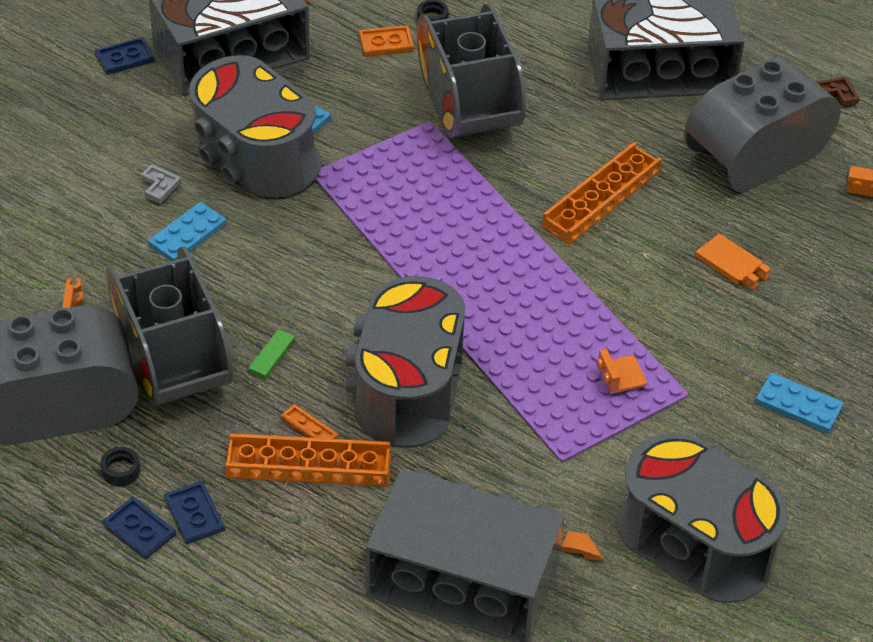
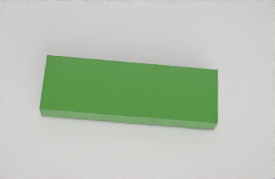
M278 329L248 368L249 373L266 380L294 343L295 336Z

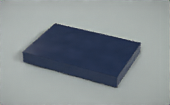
M143 37L95 50V55L106 75L155 62V57Z
M203 481L164 494V499L186 545L225 531V525Z
M131 497L102 521L105 528L145 560L177 535L174 528L135 497Z

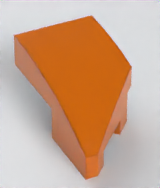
M573 531L567 532L561 546L563 552L583 554L587 560H602L601 554L588 534Z

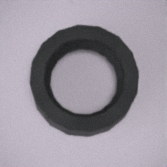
M440 0L423 1L417 8V20L421 15H425L428 12L441 14L434 17L428 16L430 21L449 18L448 6Z
M123 446L112 448L102 456L100 461L104 480L114 486H126L133 483L141 472L139 456L131 448ZM119 460L129 461L133 464L129 470L121 473L112 472L108 468L112 463Z

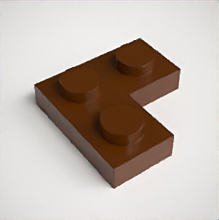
M846 76L816 81L831 96L836 95L842 106L859 104L860 98Z

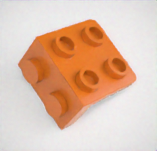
M851 166L846 192L873 197V170Z
M607 348L599 350L596 365L603 376V381L607 385L610 394L646 386L647 380L635 356L630 355L612 359Z

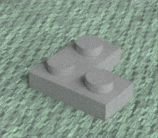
M153 164L141 174V180L152 184L145 191V197L159 204L181 183V177Z

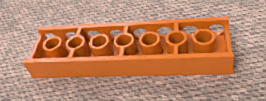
M633 142L543 213L541 227L570 245L661 171L662 159L660 157L657 159L636 147L637 143Z
M230 433L227 462L225 464V478L388 487L391 459L390 442Z

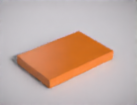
M408 25L359 30L364 57L414 52V44Z

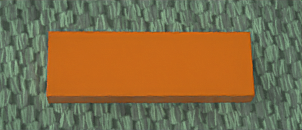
M295 404L281 415L282 421L307 438L339 439L338 433Z

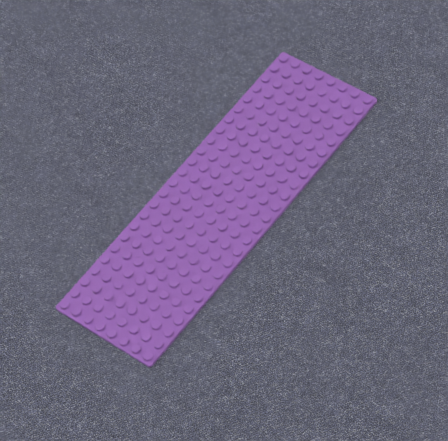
M432 122L421 124L321 168L315 181L400 278L407 276L430 277L447 283L459 292L465 303L463 351L560 462H565L687 398V391ZM607 348L612 359L630 355L635 356L647 380L646 386L610 394L607 385L603 381V376L596 365L599 350Z

